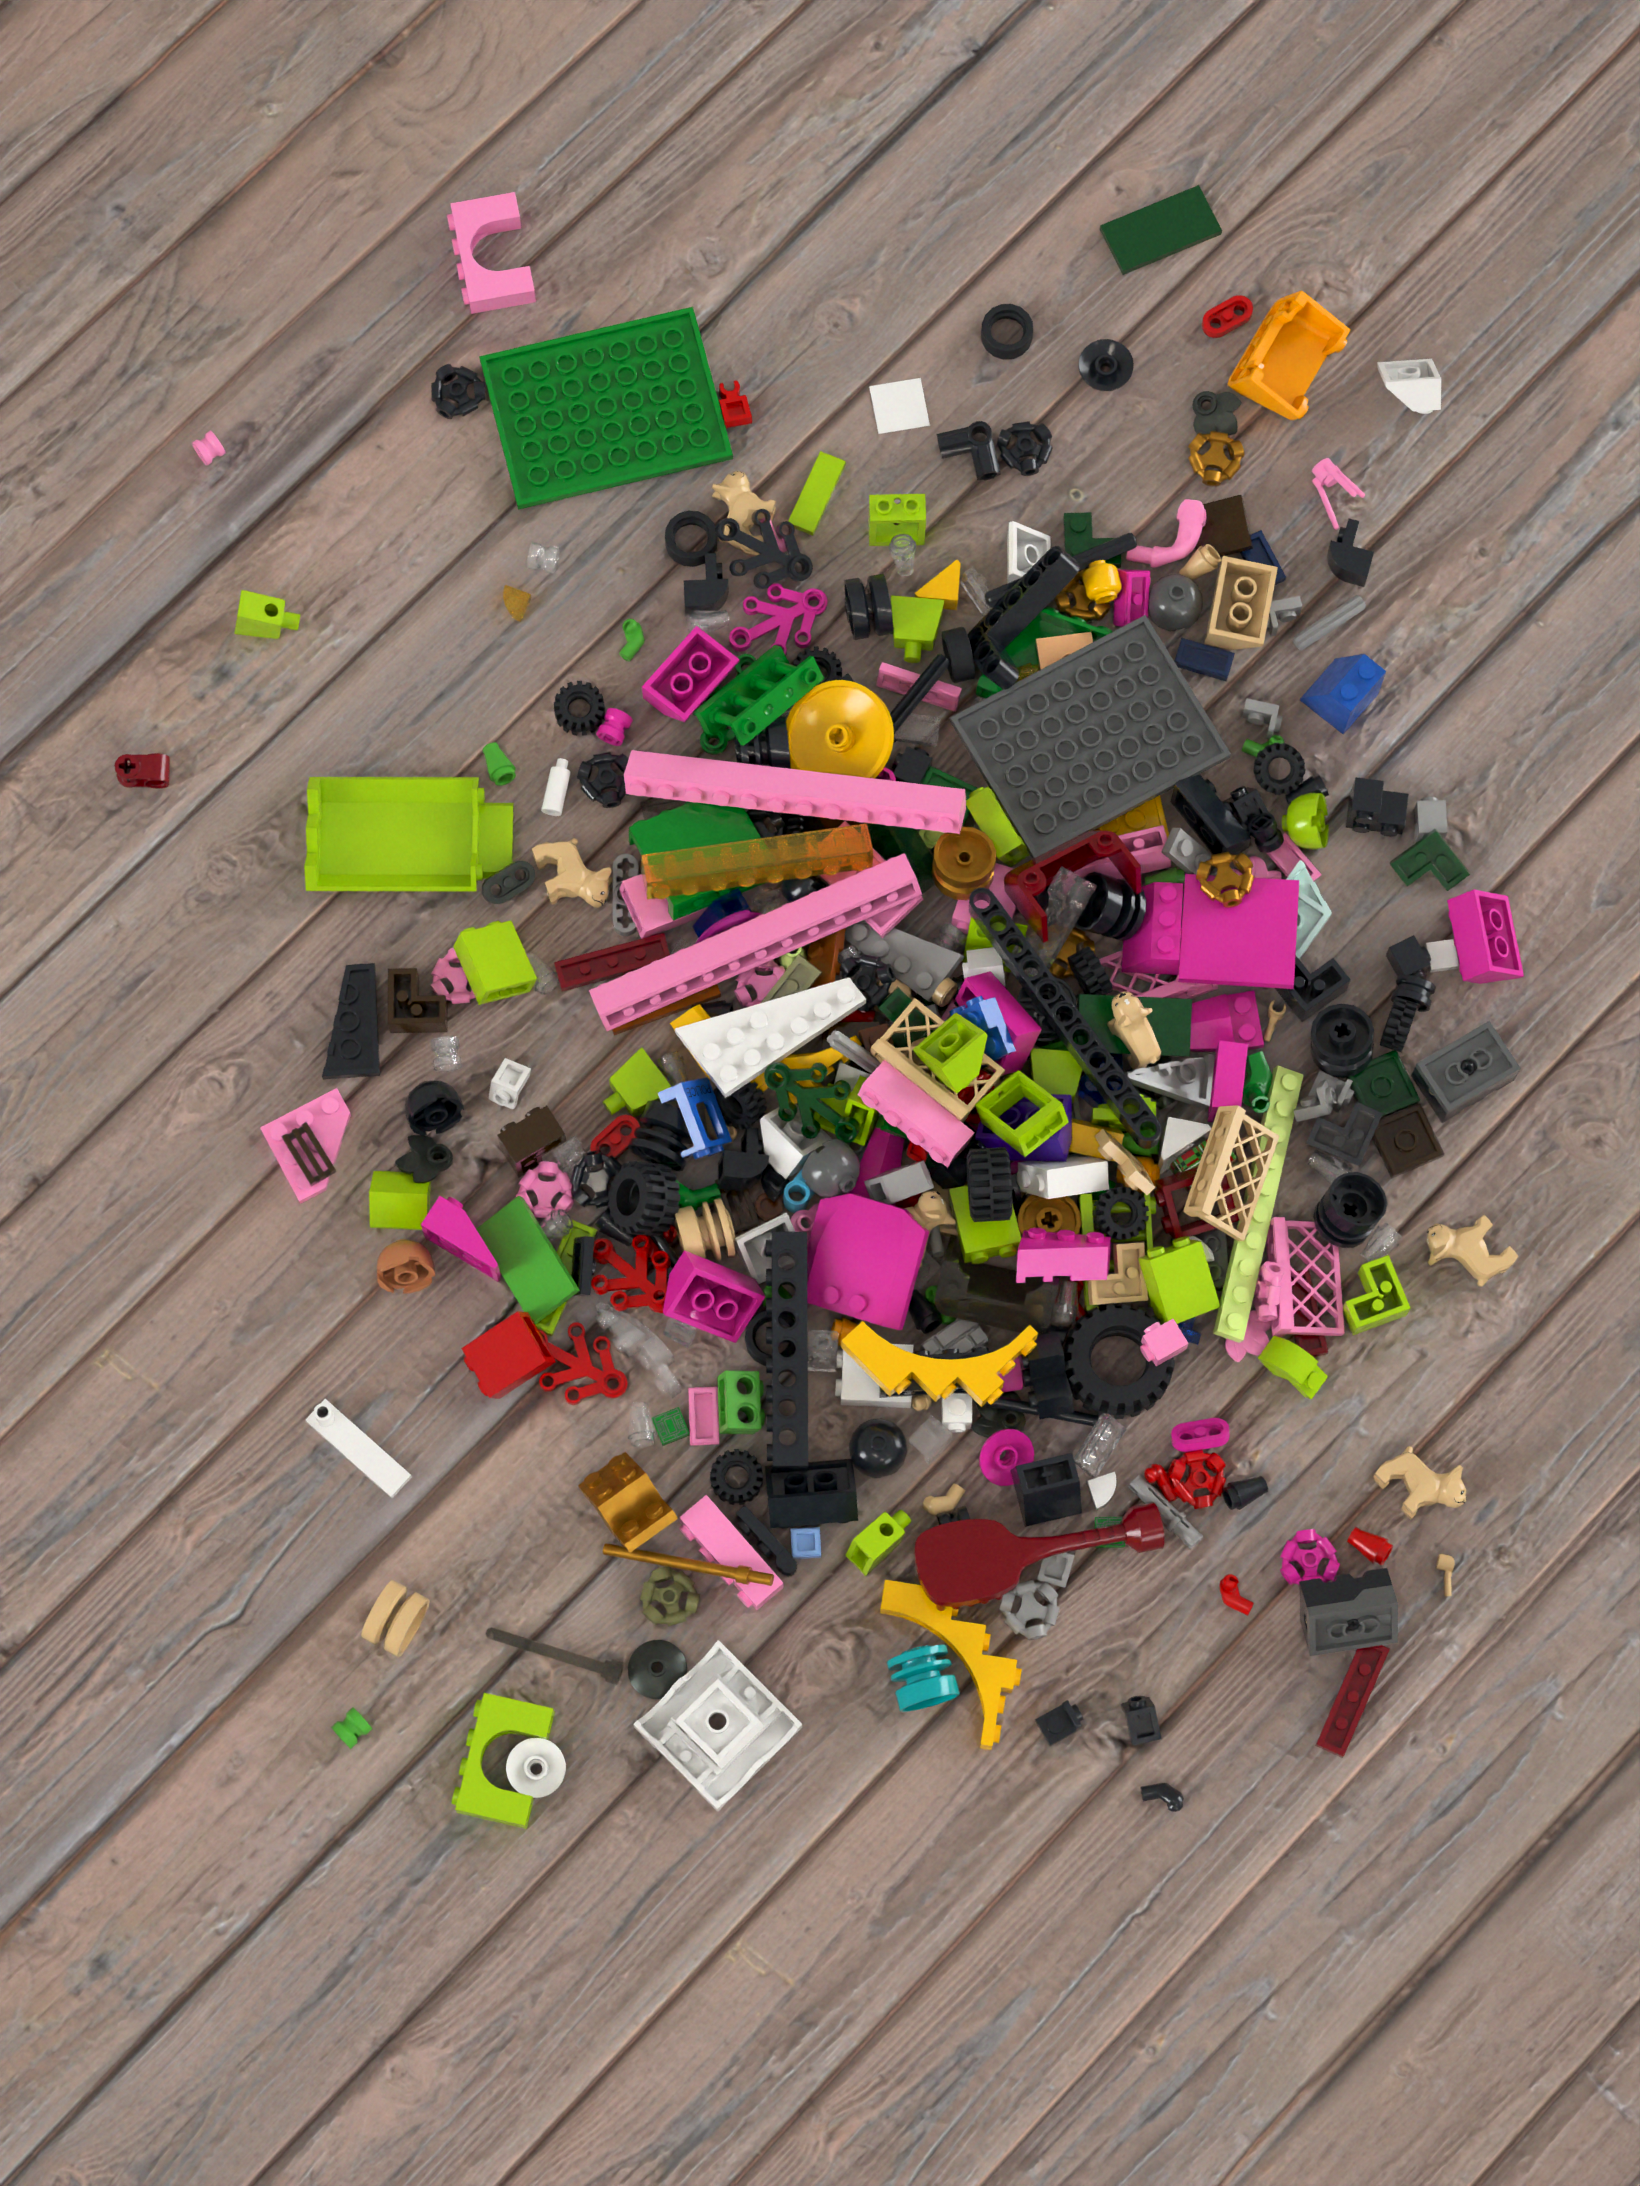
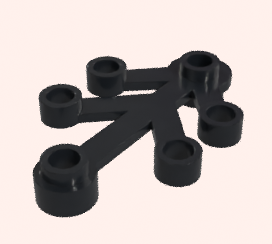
M766 509L756 510L752 514V521L756 526H759L764 542L740 531L738 522L732 518H726L717 523L715 532L720 540H734L759 553V555L746 560L738 559L732 561L729 566L731 574L736 577L743 576L748 570L775 561L784 567L770 573H757L753 579L754 585L757 588H768L772 583L787 577L794 581L806 580L812 573L813 565L810 558L799 551L794 536V525L791 522L785 521L779 523L776 527V534L785 541L788 551L787 555L779 550L770 524L771 516ZM760 512L765 516L763 523L759 522L757 518ZM724 525L730 529L728 535H724L722 532ZM783 525H786L789 528V533L787 535H784L782 533L781 529ZM797 562L802 566V570L799 573L794 569V565ZM737 563H740L743 567L741 573L735 570ZM761 575H764L767 579L765 585L759 582Z

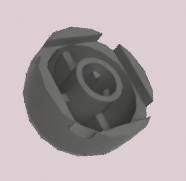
M1169 574L1161 577L1149 592V616L1159 628L1167 631L1190 628L1198 621L1203 607L1202 593L1198 585L1191 578L1181 574Z
M832 1139L822 1144L825 1147L819 1153L814 1150L807 1158L802 1169V1178L813 1192L819 1196L830 1198L844 1195L855 1187L860 1173V1163L858 1156L843 1140Z

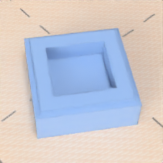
M820 1527L790 1528L793 1559L821 1558Z

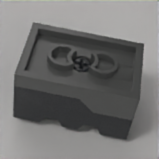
M1488 1021L1418 1062L1411 1077L1443 1123L1466 1107L1484 1099L1493 1091L1499 1090L1513 1082L1521 1068L1491 1022Z
M1387 1568L1369 1570L1363 1574V1577L1353 1578L1350 1574L1337 1575L1334 1581L1323 1582L1320 1578L1299 1581L1300 1622L1310 1656L1398 1643V1602Z

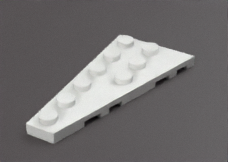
M845 978L675 1028V1033L726 1098L765 1072L771 1063L780 1062L866 1004V998L850 978Z

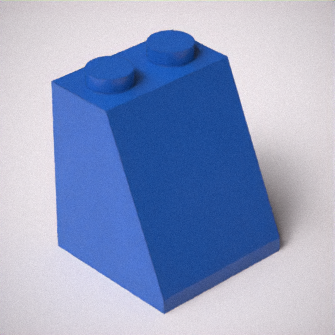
M1365 654L1335 658L1300 698V701L1340 733L1344 734L1378 696L1386 670Z

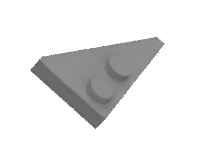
M1209 1054L1204 1057L1189 1058L1149 1068H1139L1124 1072V1074L1133 1085L1205 1109L1210 1106L1215 1055Z

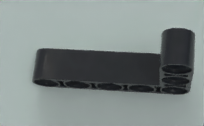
M1059 546L1050 548L967 634L973 659L980 671L1003 690L1012 687L1019 677V671L1005 648L1060 593L1079 571V562Z

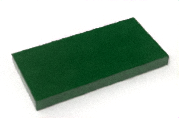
M1199 185L1100 225V231L1122 275L1222 234V229Z
M1077 994L1078 1011L1108 1052L1131 1054L1123 1041L1116 1035H1113L1107 1025V1022L1115 1018L1112 1009V999L1115 996ZM1137 997L1144 1008H1152L1153 1010L1146 1017L1160 1047L1161 1055L1190 1056L1192 999ZM1076 1036V1044L1084 1045L1088 1042L1086 1037Z

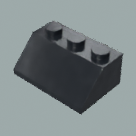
M1199 774L1177 781L1174 784L1170 802L1212 855L1224 852L1239 855L1249 848L1251 834L1248 827L1243 822L1239 823L1235 819L1233 809L1225 800L1221 801L1215 794L1217 792L1216 788L1210 780H1204Z
M852 1459L808 1462V1468L772 1469V1465L765 1466L770 1528L786 1529L792 1526H817L826 1523L843 1524L850 1521H858L857 1493Z

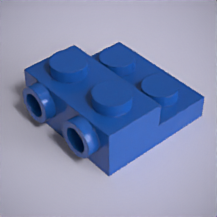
M979 996L966 1002L968 1008L963 1005L949 1011L950 1016L958 1013L986 1032L988 1037L984 1053L996 1062L1016 1051L995 997L983 1000V997ZM981 1065L980 1069L987 1067V1065Z

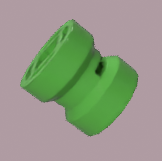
M354 1707L346 1713V1718L343 1722L337 1721L331 1727L350 1749L357 1744L358 1737L367 1735L373 1729Z

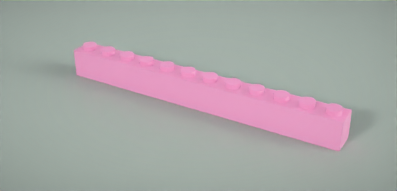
M631 750L624 772L626 794L932 830L944 833L960 834L966 811L965 789Z
M904 853L872 868L865 869L849 878L837 881L819 891L812 892L796 901L784 904L780 908L759 915L750 921L734 926L688 948L681 949L672 955L653 961L649 965L628 972L619 978L600 984L598 987L589 990L606 1031H609L922 895V892Z

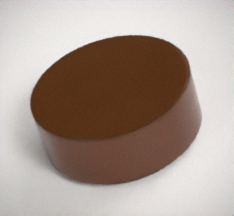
M766 1193L759 1195L755 1201L757 1217L764 1222H768L782 1215L783 1201L781 1197L773 1202Z

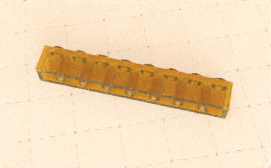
M867 824L641 855V873L647 900L655 898L664 899L669 896L683 894L693 895L697 892L711 890L721 891L725 888L739 886L749 887L754 884L768 882L777 883L782 880L796 878L806 879L810 876L824 874L834 875L838 872L852 870L862 871L873 867V847Z

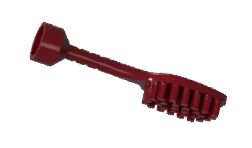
M1154 1502L1129 1507L1120 1524L1049 1537H1020L1012 1534L1003 1524L995 1520L966 1519L941 1524L921 1533L915 1543V1566L920 1584L927 1597L936 1604L937 1610L944 1611L946 1607H952L957 1610L960 1606L972 1607L978 1603L987 1604L992 1599L1001 1600L1004 1594L1011 1591L1018 1584L1020 1575L1025 1567L1053 1555L1124 1541L1125 1544L1138 1553L1163 1549L1164 1529L1160 1512Z

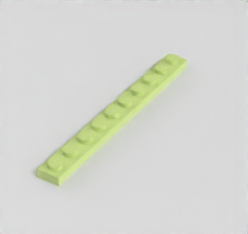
M1279 1065L1273 1068L1272 1083L1267 1095L1270 1106L1263 1113L1261 1125L1279 1135V1139L1245 1240L1237 1241L1234 1239L1220 1299V1307L1218 1308L1213 1334L1238 1343L1244 1340L1294 1120V1109L1297 1106L1304 1076ZM1261 1135L1257 1138L1262 1152L1265 1150L1268 1139ZM1255 1161L1252 1162L1250 1168L1252 1178L1256 1176L1258 1171ZM1247 1188L1245 1190L1243 1204L1247 1203L1249 1197Z

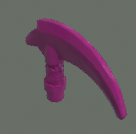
M744 910L731 914L710 926L703 932L695 944L727 931L734 926L750 921L762 915V913Z

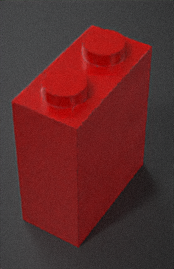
M517 1311L461 1348L465 1354V1364L471 1371L475 1372L479 1379V1389L485 1396L495 1399L502 1398L556 1362L528 1312Z

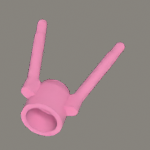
M1325 458L1312 469V473L1316 476L1312 483L1320 494L1333 528L1337 530L1339 525L1323 485L1331 487L1338 482L1352 497L1359 495L1361 498H1364L1365 494L1341 472L1337 465L1333 464L1330 458Z

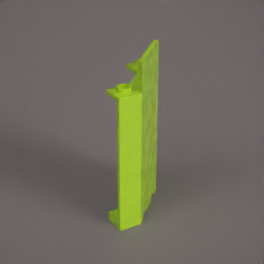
M309 777L307 786L308 818L306 823L307 855L304 865L306 891L476 892L478 881L487 879L512 863L514 803H485L484 788H479V777Z

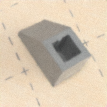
M924 1160L887 1170L864 1181L870 1198L887 1204L898 1202L934 1188L930 1172Z

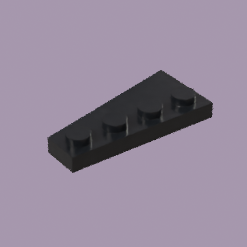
M375 963L346 965L338 999L337 1013L333 1023L331 1041L327 1050L326 1064L323 1069V1080L380 1076Z

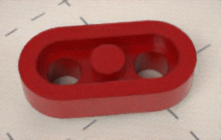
M1236 295L1208 310L1202 320L1204 333L1212 338H1220L1244 325L1252 317V302L1245 296ZM1241 310L1243 314L1236 315L1234 311ZM1218 323L1220 327L1213 328L1211 324Z
M631 1115L617 1117L592 1140L590 1151L608 1147L610 1148V1153L606 1156L612 1155L615 1159L619 1158L628 1149L631 1139L636 1138L634 1132L636 1128H640L639 1122ZM625 1127L631 1129V1133L627 1136L621 1134V1130Z

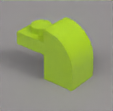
M1275 1335L1258 1356V1359L1273 1375L1288 1380L1308 1399L1314 1397L1328 1378L1317 1366L1318 1361L1312 1355L1293 1342Z

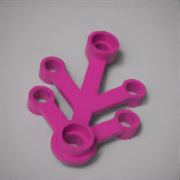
M772 584L768 587V599L774 603H778L782 599L796 603V605L789 609L759 601L754 596L745 598L743 610L746 614L755 615L761 613L772 617L750 629L744 627L734 628L729 635L730 646L735 651H745L751 646V641L779 627L776 641L771 647L774 645L780 646L786 656V644L794 619L804 614L801 629L795 633L794 640L797 647L807 648L811 644L810 632L815 616L822 614L828 604L827 596L819 589L812 588L804 593L785 589L780 584ZM779 590L781 594L779 596H772L771 592ZM816 600L819 604L812 607L809 605V601ZM750 602H753L757 605L754 609H749L746 607V605ZM804 635L808 638V640L806 642H800L798 640V637ZM738 638H743L746 642L743 645H738L735 641Z

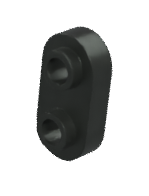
M515 861L491 875L482 884L483 897L490 903L501 904L527 889L535 880L533 866L525 861ZM519 869L524 872V877L521 880L515 878V872ZM494 884L500 886V892L497 895H493L491 892V887Z

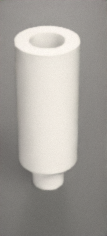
M557 759L556 767H551L541 809L545 814L552 816H561L571 773L567 769L568 761L566 759Z

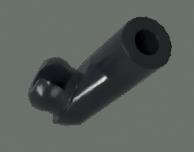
M1168 1783L1140 1787L1143 1801L1161 1799L1167 1803L1168 1810L1172 1812L1180 1811L1183 1808L1182 1801L1184 1797L1182 1793Z

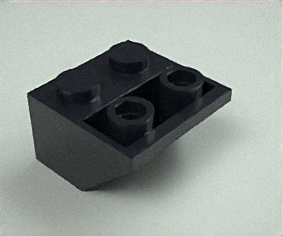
M1073 1453L1018 1465L1010 1470L1025 1527L1082 1513L1080 1481Z

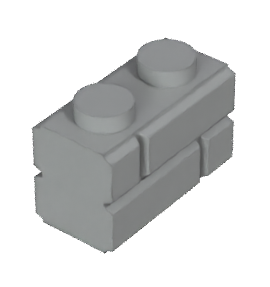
M967 1312L920 1345V1350L930 1351V1355L942 1354V1350L959 1349V1353L971 1352L972 1348L987 1346L988 1338L972 1315Z

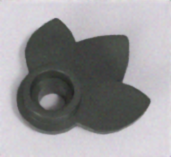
M1203 391L1197 394L1192 404L1196 414L1193 422L1196 434H1209L1210 431L1227 433L1228 435L1236 434L1238 422L1233 411L1237 410L1242 404L1240 399L1230 392H1222L1216 395L1210 391ZM1206 401L1212 403L1209 410L1202 409V404Z
M411 1135L408 1136L411 1152L395 1161V1165L401 1171L413 1174L415 1183H426L435 1179L439 1172L447 1170L452 1165L453 1154L447 1146L436 1144L431 1137Z
M1014 1391L1004 1392L1000 1396L1021 1400ZM976 1402L977 1409L982 1417L974 1422L971 1429L978 1435L989 1438L994 1433L1003 1429H1016L1021 1432L1024 1430L1026 1419L1023 1413L985 1405L981 1407ZM1009 1418L1016 1419V1421L1012 1424L1006 1422V1420Z

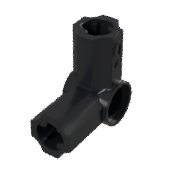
M976 421L969 427L937 434L942 459L971 452L977 480H990L1001 475L992 439V430L986 422ZM977 433H983L987 438L984 441L978 442L973 439V436Z

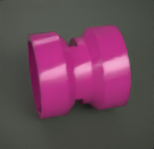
M608 708L604 715L605 722L599 726L596 735L608 744L621 746L625 739L624 732L630 728L633 719L621 710Z

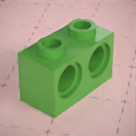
M725 1370L717 1376L719 1434L753 1435L761 1429L765 1421L764 1409H761L760 1398L764 1392V1384L759 1378V1371ZM737 1382L745 1385L746 1395L738 1391ZM738 1411H742L747 1415V1423L739 1420Z

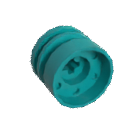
M926 1645L912 1648L887 1661L888 1670H901L891 1675V1681L906 1682L905 1686L895 1692L900 1712H910L950 1701L960 1695L955 1675L940 1674L941 1671L951 1666L950 1659L937 1660L948 1654L946 1645Z

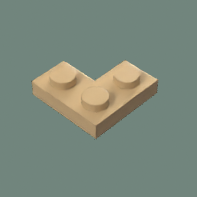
M1102 1129L1095 1136L1100 1145L1098 1151L1108 1161L1114 1159L1118 1163L1117 1168L1126 1176L1124 1180L1133 1190L1136 1191L1139 1188L1148 1195L1155 1188L1142 1163L1106 1130Z
M1144 1242L1113 1244L1115 1274H1108L1107 1280H1087L1089 1305L1148 1301V1291L1138 1258L1145 1256Z

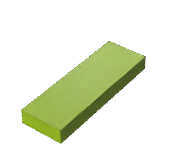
M820 451L788 522L794 525L795 529L812 536L814 535L845 468L846 461Z

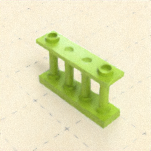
M1142 1192V1197L1146 1200L1144 1205L1149 1208V1211H1146V1216H1149V1219L1144 1223L1146 1227L1144 1230H1140L1139 1235L1125 1240H1115L1112 1238L1111 1243L1144 1241L1145 1255H1148L1147 1250L1153 1248L1151 1214H1156L1155 1197H1150V1193L1146 1195ZM1092 1194L1078 1195L1081 1216L1080 1235L1099 1232L1098 1229H1094L1093 1217L1096 1216H1092V1211L1096 1210L1094 1203L1097 1200H1092ZM1123 1202L1114 1204L1111 1209V1213L1131 1212L1129 1206ZM1110 1260L1109 1272H1115L1114 1260ZM1083 1280L1085 1311L1095 1307L1098 1308V1305H1089L1087 1280ZM1148 1293V1308H1152V1303Z

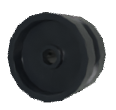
M884 574L868 577V594H865L864 585L860 578L844 580L845 609L853 639L869 638L871 631L870 620H872L875 633L878 636L893 634L892 610Z
M1348 1004L1328 1006L1319 1012L1312 1022L1311 1054L1318 1068L1326 1074L1341 1078L1357 1075L1366 1069L1372 1060L1374 1050V1028L1369 1016L1358 1007Z

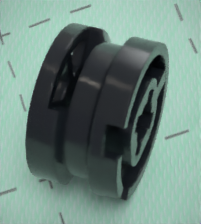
M1412 975L1398 976L1396 979L1397 990L1393 991L1391 1001L1394 1002L1395 997L1417 1003L1419 1012L1429 1011L1432 1003L1430 996L1435 993L1436 986L1420 977Z

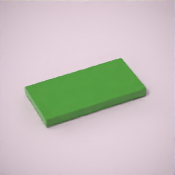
M517 1196L476 1228L498 1263L500 1273L524 1312L529 1313L535 1325L580 1291L523 1197Z

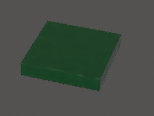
M1395 1050L1372 1059L1366 1069L1357 1075L1345 1077L1346 1081L1347 1079L1353 1081L1350 1089L1354 1091L1353 1095L1356 1102L1383 1113L1381 1118L1420 1102V1098L1403 1062Z

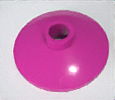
M1016 1429L1000 1430L991 1435L981 1449L979 1457L981 1471L986 1479L993 1484L999 1486L1013 1485L1010 1470L1015 1466L1033 1462L1034 1448L1031 1440L1021 1431ZM1006 1451L1005 1456L1000 1458L1001 1453Z

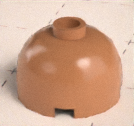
M407 1239L397 1240L385 1247L378 1257L377 1282L381 1288L394 1293V1288H404L403 1294L421 1291L432 1283V1276L435 1277L433 1258L424 1245Z

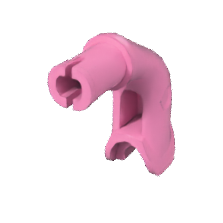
M1185 499L1181 503L1177 513V521L1179 522L1178 534L1172 547L1154 546L1149 548L1137 546L1127 551V561L1150 564V567L1157 568L1186 558L1193 552L1199 541L1202 527L1205 526L1206 510L1202 502Z

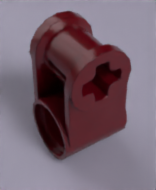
M125 754L118 757L115 761L114 766L118 782L124 787L162 789L169 786L170 757L165 754ZM128 768H132L129 774H125Z

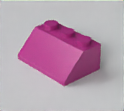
M696 626L642 686L643 699L665 716L686 722L740 662V659Z
M1153 882L1141 887L1146 898V912L1138 931L1130 939L1123 941L1121 972L1179 975L1183 883Z
M1474 889L1447 900L1448 915L1454 933V945L1457 949L1460 963L1459 971L1463 981L1483 984L1524 977L1508 896Z
M684 1250L669 1274L663 1313L668 1317L736 1343L766 1296L756 1279Z

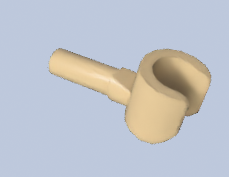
M1275 1000L1270 1003L1267 1011L1269 1021L1263 1038L1266 1042H1270L1277 1021L1284 1017L1286 1011V1004H1284L1281 1012L1274 1011L1272 1007Z
M1439 1554L1436 1569L1445 1571L1444 1596H1452L1451 1577L1455 1561L1452 1556Z

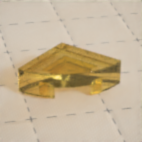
M505 585L503 590L505 607L510 615L519 622L522 621L529 605L531 594Z

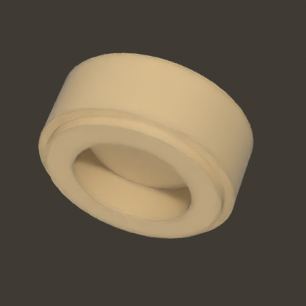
M950 978L944 979L933 993L932 1001L940 1007L947 1005L957 991V983Z

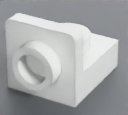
M505 1058L491 1081L488 1099L498 1105L514 1109L517 1105L518 1095L530 1076L531 1068Z

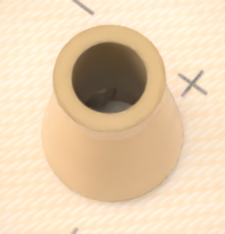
M1211 545L1199 546L1186 565L1179 570V573L1194 581L1218 568L1221 557Z

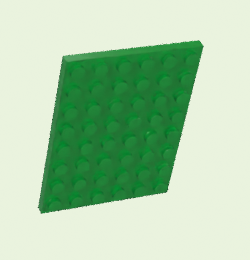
M693 307L479 356L518 510L733 459L731 445Z

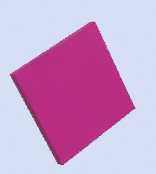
M1185 874L1178 982L1294 989L1299 880L1254 878L1250 893L1244 895L1242 903L1235 907L1226 908L1223 906V903L1217 900L1212 901L1200 890L1201 884L1199 880H1196V874ZM1209 875L1207 881H1213L1216 875ZM1230 888V889H1227V890H1221V894L1224 893V892H1226V891H1228V890H1233V889L1238 890V889H1237V888Z

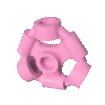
M451 948L443 959H438L431 973L433 982L430 986L435 995H445L446 1000L452 1001V1004L470 1003V1000L475 998L472 990L469 992L466 989L468 980L463 968L451 967L449 965V962L460 963L454 948ZM446 978L454 988L452 993L449 994L441 979Z
M772 959L740 973L736 979L738 982L737 988L734 990L742 1007H750L760 1004L786 971L784 966H779ZM755 970L763 972L773 970L772 975L761 976L757 975ZM746 985L752 986L755 990L757 998L752 1001L750 994L745 988Z
M548 1161L539 1162L536 1168L533 1170L529 1169L518 1183L520 1188L518 1194L515 1195L516 1197L521 1196L524 1198L535 1218L552 1219L553 1216L560 1214L565 1216L575 1202L571 1194L573 1185L570 1183L567 1172L563 1173L558 1168L557 1163ZM538 1174L546 1177L556 1176V1179L551 1182L541 1181L538 1178ZM527 1190L534 1191L538 1198V1204L534 1207L526 1193ZM558 1193H564L554 1209L551 1206L553 1198Z
M1266 1261L1260 1266L1253 1304L1258 1319L1261 1321H1273L1278 1318V1307L1276 1305L1279 1304L1281 1291L1279 1282L1283 1277L1284 1268L1276 1262Z

